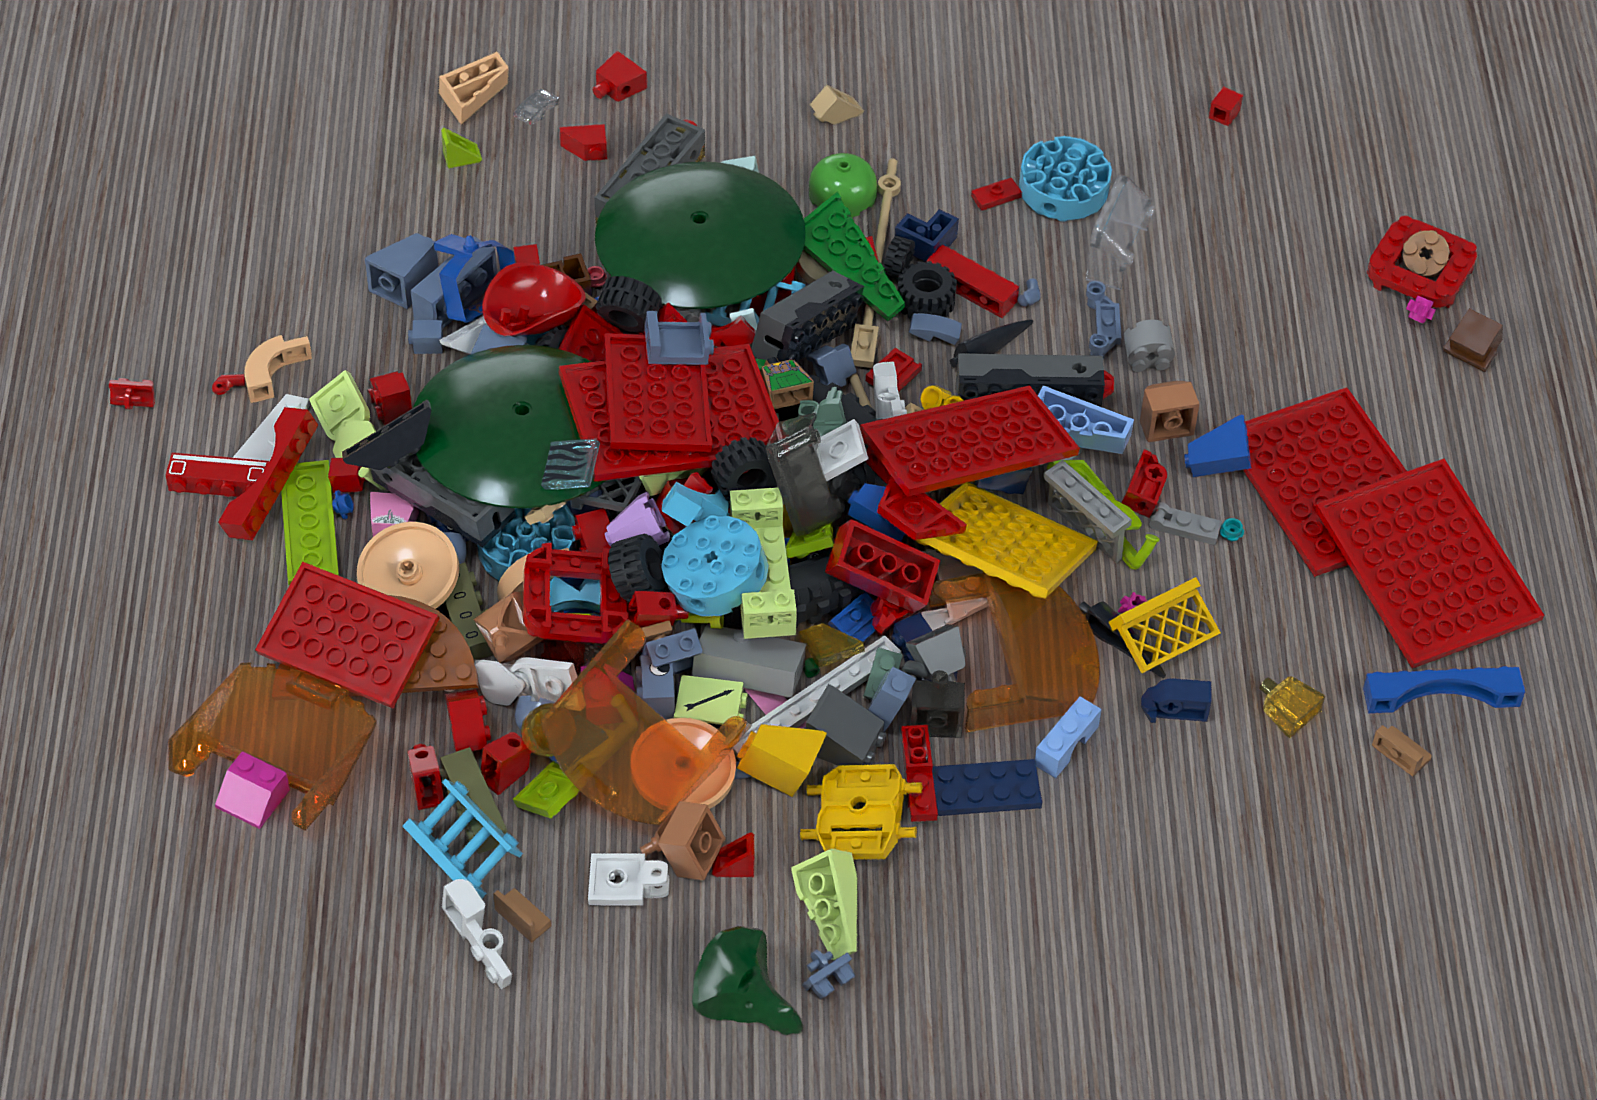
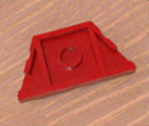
M890 477V481L878 505L877 513L913 540L962 534L966 531L967 524L928 495L921 493L907 497L893 477Z

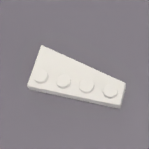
M286 394L233 458L270 461L275 447L274 424L284 407L308 409L310 406L309 399Z

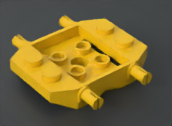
M895 764L837 766L823 776L822 785H807L808 796L821 795V810L818 813L816 829H800V839H816L820 842L824 852L829 849L852 852L853 860L886 859L898 843V839L917 837L916 827H901L900 822L904 795L907 793H922V782L906 783V780L902 779ZM857 803H866L861 809L853 808ZM878 827H882V831L831 832L832 828H842L844 830H848L851 828L876 829Z

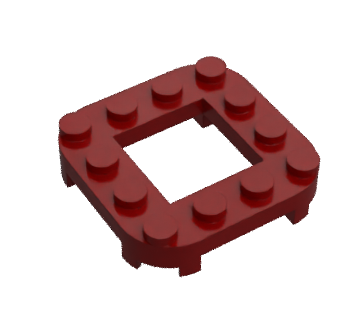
M1404 215L1389 227L1369 260L1367 274L1374 282L1373 287L1381 291L1383 286H1386L1414 299L1418 295L1434 302L1432 308L1445 306L1450 308L1467 277L1473 272L1477 258V246L1475 243ZM1433 230L1448 243L1450 259L1436 282L1395 265L1403 253L1405 242L1415 233Z
M543 543L541 548L535 549L527 555L523 570L522 616L529 635L544 639L589 643H616L619 640L620 634L625 630L629 612H627V601L617 592L611 578L608 562L609 548L603 547L601 553L552 549V543ZM550 576L600 580V616L551 612Z

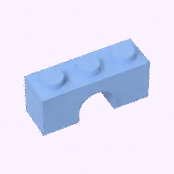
M1079 697L1037 746L1035 755L1036 767L1057 778L1070 762L1071 754L1079 741L1085 744L1099 727L1102 709Z

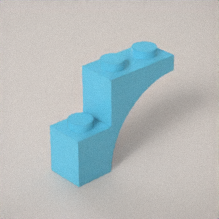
M676 482L662 501V512L688 527L692 520L699 521L711 515L729 516L728 508L730 504L724 498L720 489L716 494H704Z
M554 576L550 581L551 612L582 608L600 613V580L585 579L579 588L581 590L579 592Z

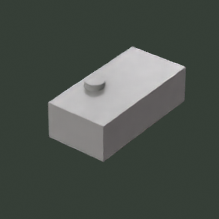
M706 624L699 640L702 653L694 656L692 676L743 682V688L790 698L793 697L804 667L806 644L775 637L744 639L743 630L727 627L712 629L710 624Z

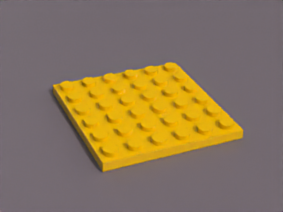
M969 482L962 484L939 503L967 524L966 531L962 534L916 540L919 544L936 548L943 555L960 559L967 566H975L989 576H997L1013 587L1023 588L1029 591L1032 596L1044 599L1096 550L1099 542Z

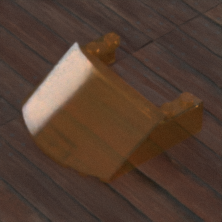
M983 570L979 574L934 581L929 597L930 607L987 598L1013 685H1001L984 690L976 689L969 694L966 702L968 710L965 722L966 732L1063 716L1079 697L1092 704L1094 703L1100 676V662L1096 641L1086 617L1074 600L1060 586L1044 599L1032 596L1029 591L1023 588L1013 587L997 576H989Z
M627 619L542 717L541 725L548 741V747L559 763L560 768L583 794L604 809L626 819L645 824L661 825L680 801L684 802L719 767L718 765L752 725L742 717H730L701 750L617 677L640 651L646 641L644 631L636 623Z
M251 662L240 663L169 738L168 770L189 777L195 773V770L204 760L209 758L211 753L234 762L243 751L286 772L289 786L306 794L291 814L292 823L306 831L329 804L334 806L376 727V719L373 715H369L366 712L364 704L360 700L355 701L348 696V690L293 667L289 671L277 669L276 664L267 663V667H251Z

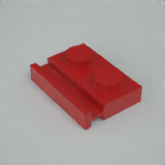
M894 348L879 362H894L898 392L922 371V364L920 362L917 364L912 357L897 348ZM873 368L866 374L865 381L874 386Z

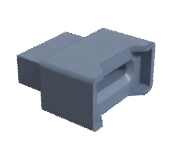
M845 344L835 348L825 345L806 357L808 361L813 363L816 376L820 378V382L824 385H829L832 382L843 387L847 384L845 378L857 373L850 348Z

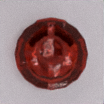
M543 639L541 643H544V653L541 654L542 659L573 663L577 675L581 672V667L585 666L591 657V653L586 651V648L591 649L588 647L591 646L589 642Z

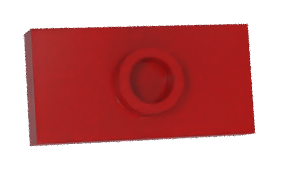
M1011 177L971 190V197L980 210L983 211L1022 198V191Z

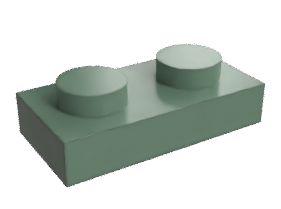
M880 647L877 648L863 698L872 700L883 676L892 667L899 669L903 654Z

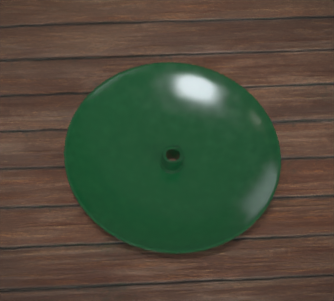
M719 162L674 164L652 170L635 178L620 188L608 200L598 217L595 228L596 251L600 262L611 277L625 276L639 280L652 287L662 299V305L669 302L673 307L688 309L729 306L752 299L770 290L781 282L795 267L802 255L806 238L803 214L796 201L783 187L756 171Z
M512 345L479 351L453 362L442 369L424 386L413 406L414 408L428 399L432 410L424 444L416 452L418 460L435 480L454 493L479 503L498 507L535 508L555 505L572 500L595 489L606 480L594 482L586 455H576L566 450L550 451L551 446L581 442L559 376V366L588 363L591 361L561 349L536 345ZM583 446L572 447L578 451L584 452ZM559 453L573 458L584 459L581 461L548 460V455ZM586 463L583 467L573 471L545 470L546 465L577 466ZM544 473L582 477L574 480L554 479L542 483L543 479L549 478L543 477Z

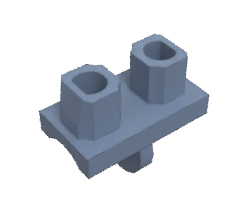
M819 950L813 951L811 953L812 962L807 965V968L810 972L815 969L819 971L802 984L805 990L812 989L820 999H823L835 990L827 979L833 974L841 986L853 979L855 974L849 965L852 958L848 952L828 964V961L833 958V954L830 951L822 954Z

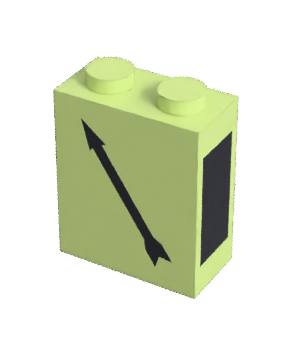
M682 675L674 718H692L706 722L719 730L726 738L731 739L737 735V729L742 730L744 714H740L741 708L746 709L748 693H743V682Z

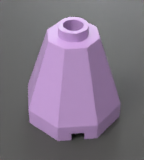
M648 492L634 499L607 525L608 532L605 533V537L610 546L616 541L644 533L652 536L658 545L669 541V532H663L662 527L666 526L665 520L654 499L649 500L650 494Z

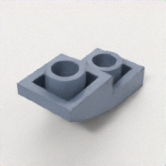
M914 313L911 318L909 333L929 342L935 336L955 345L959 340L962 323L942 316Z

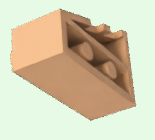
M496 52L439 76V94L460 124H463L508 84L509 67L499 53Z

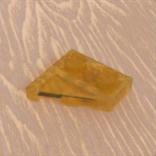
M824 623L799 631L801 641L806 644L807 650L819 668L865 651L862 641Z

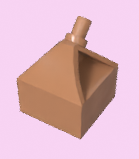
M1169 381L1149 385L1144 390L1140 423L1147 442L1194 435L1200 403L1191 382Z
M523 591L510 593L473 619L499 663L516 659L544 639L538 636L533 637L527 632L522 616Z
M680 801L661 824L655 836L651 838L652 841L641 846L640 850L642 854H645V857L655 851L658 853L663 851L677 877L705 880L726 838L707 804Z

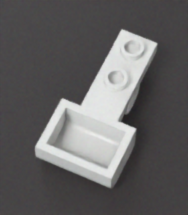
M894 362L875 364L873 366L876 419H886L907 414L905 402L900 400Z
M457 879L445 885L442 901L443 910L462 938H467L472 945L470 948L477 961L482 960L486 966L485 971L492 983L496 982L500 989H503L511 983L512 973L500 957L503 946L502 934L496 929L482 930L485 910L484 901L473 885L467 880ZM493 942L497 947L488 949L483 944Z

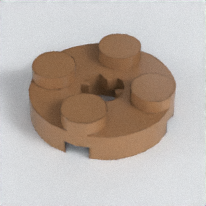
M1433 230L1415 233L1403 246V260L1407 269L1425 278L1440 274L1450 258V249L1447 241ZM1423 249L1433 251V254H1430V259L1426 260L1425 257H1420Z

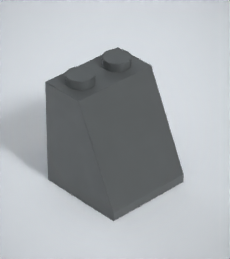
M830 684L827 685L806 722V729L820 730L827 733L816 757L837 766L872 765L876 755L875 750L877 747L881 748L886 739L883 720Z

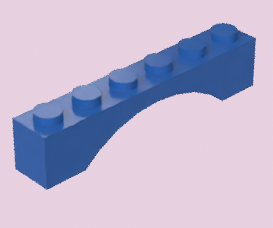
M1507 666L1499 668L1478 667L1474 669L1454 668L1436 671L1367 673L1363 686L1368 714L1392 713L1413 699L1440 693L1468 696L1485 702L1494 708L1520 707L1525 694L1519 667Z

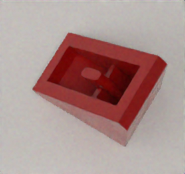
M749 832L721 847L712 864L713 876L754 877V833Z

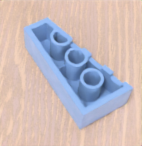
M1042 387L1038 395L1039 398L1080 448L1123 454L1131 437L1134 419L1049 387Z

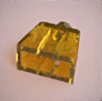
M1288 676L1279 685L1268 677L1259 687L1267 695L1263 706L1264 712L1288 738H1291L1322 711L1325 695L1292 676Z

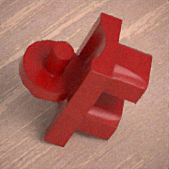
M119 378L118 380L109 381L110 404L125 405V409L130 410L133 406L154 407V383L152 380L136 382L129 381L127 378Z

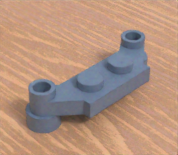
M1091 281L1087 284L1086 296L1088 297L1087 305L1095 309L1096 334L1090 337V356H1103L1104 358V355L1116 344H1121L1119 303H1114L1105 295V285L1102 282Z

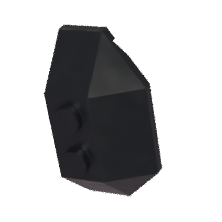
M428 399L350 448L342 451L345 464L383 470L386 467L389 469L400 462V458L405 455H413L421 449V445L424 444L432 411Z

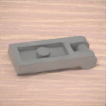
M1163 502L1157 503L1153 510L1155 515L1151 517L1149 526L1152 529L1216 545L1222 525L1221 520L1170 508Z

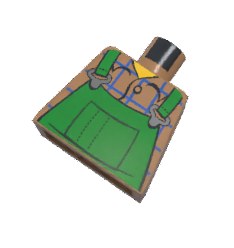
M776 357L766 360L765 365L761 368V375L774 409L800 404V400H813L814 381L795 360L779 362Z

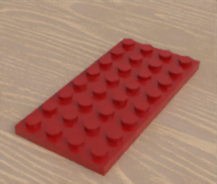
M1031 386L860 425L862 437L907 497L1078 456L1080 450L1079 446Z

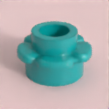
M1226 519L1221 525L1220 534L1229 541H1237L1244 535L1243 525L1238 519Z

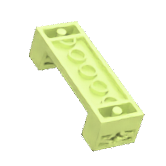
M781 487L730 491V517L745 521L757 532L769 564L766 583L760 592L742 593L740 609L744 639L796 635L797 610L794 590H791L783 532Z

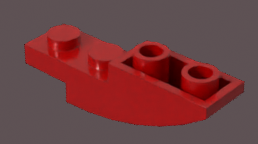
M928 725L901 726L906 783L922 782V793L906 794L911 822L937 821L938 812L932 774L933 764Z

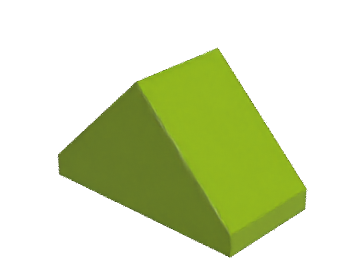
M446 128L441 130L443 154L448 169L479 163L482 160L476 143Z

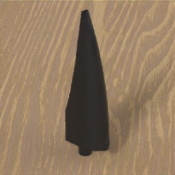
M1029 319L1006 324L959 343L955 349L954 358L950 359L951 366L953 368L957 367L958 354H995L1031 326L1033 320Z
M1085 601L1082 602L1078 607V610L1086 616L1082 625L1101 641L1133 658L1118 629L1113 631L1108 623L1119 616V614L1104 601L1092 607ZM1132 627L1129 628L1128 631L1131 637L1139 641L1140 637ZM1143 649L1142 657L1147 665L1152 662L1153 654ZM1160 665L1150 669V671L1164 679L1166 677Z

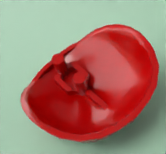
M514 263L503 268L492 279L484 295L482 311L488 326L500 335L541 334L573 318L586 300L584 290L574 279L556 269L534 263Z

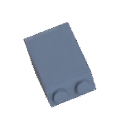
M415 233L365 258L369 292L408 309L412 305L411 290L439 267L437 251L434 250L435 241Z

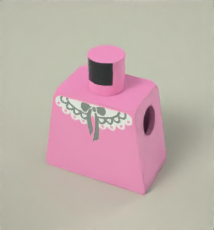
M370 493L373 537L392 525L403 522H416L419 514L417 507L394 493Z

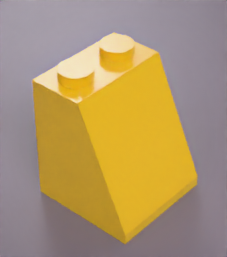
M761 724L756 733L750 732L746 742L741 746L737 757L740 758L737 769L793 797L809 774L827 733L820 730Z

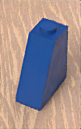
M1238 415L1188 444V454H1184L1186 469L1191 468L1193 477L1251 468L1248 433L1244 415Z
M864 483L860 491L855 490L848 501L851 504L848 515L874 530L902 542L907 534L877 513L878 505L886 487Z

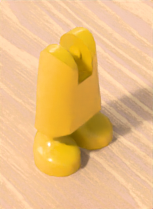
M938 385L927 386L922 391L920 397L924 410L963 401L960 396L953 395L951 391H947Z

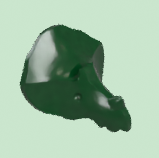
M736 926L720 931L708 943L694 976L692 996L694 1009L698 1014L708 1019L732 1020L738 1023L758 1022L784 1035L800 1034L803 1030V1024L799 1014L774 989L769 980L765 932L759 928Z

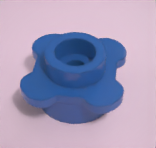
M337 490L335 491L336 499L332 501L333 509L337 514L340 513L343 519H347V513L354 510L353 500L348 493L341 494Z

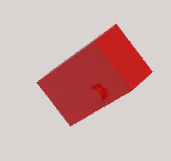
M851 519L838 529L825 573L915 613L928 604L940 560Z

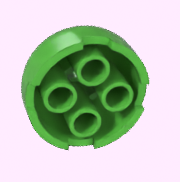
M836 153L823 158L815 165L809 178V199L811 203L819 207L838 191L841 201L849 209L851 217L859 216L861 211L872 207L876 201L877 178L873 168L863 158L854 154Z

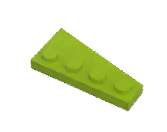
M828 504L817 510L807 509L804 511L785 546L787 558L795 556L796 558H803L811 552L833 547L832 516Z

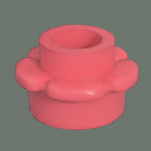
M592 266L587 269L591 278V287L597 288L605 284L607 275L601 267Z

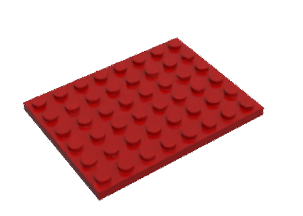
M750 344L714 348L713 355H709L708 365H706L712 436L711 452L610 449L605 361L559 366V376L580 440L583 443L591 444V446H583L584 452H589L585 455L594 482L712 467L713 460H716L715 455L718 452H722L723 446L730 445L731 441L735 439L740 441L744 437L747 440L752 437L756 438L757 441H763L775 459L785 458L790 453Z
M1346 387L1245 421L1251 468L1244 469L1243 471L1314 577L1348 565L1315 511L1316 504L1407 472L1350 390Z
M1445 458L1319 502L1315 506V511L1412 669L1542 621L1545 616Z

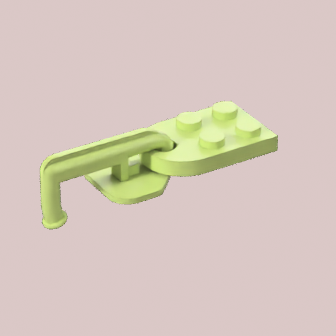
M344 370L309 398L326 435L335 441L333 453L336 458H341L342 451L376 432L373 424L369 422V408L351 373ZM361 467L358 473L360 477H364L379 489L386 490V488L373 481L370 468Z

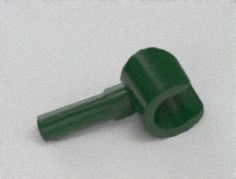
M830 652L816 660L811 657L807 658L803 668L807 678L817 676L820 672L818 666L834 657L833 653Z

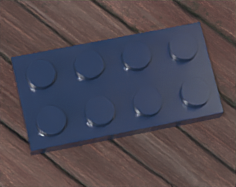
M1035 759L933 766L932 774L938 816L1042 808L1043 802Z

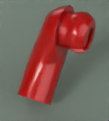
M245 374L221 375L212 384V391L217 395H223L233 386H245Z

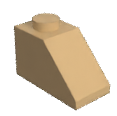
M826 85L810 104L818 120L823 123L827 121L833 125L859 116L864 112L853 97L829 85Z

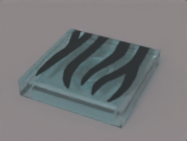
M597 439L551 442L541 486L545 490L590 487L600 442Z

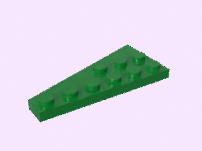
M837 191L804 218L806 238L803 250L829 272L835 271L865 286L862 294L864 296L863 301L886 321H889L904 309L905 302L893 282L888 279L884 272V267L876 259L875 252L860 227L855 224L849 209L845 207Z

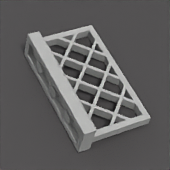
M1061 460L1044 472V479L1049 483L1048 504L1082 534L1099 541L1097 547L1115 563L1122 560L1124 532L1131 526L1132 519L1064 460Z

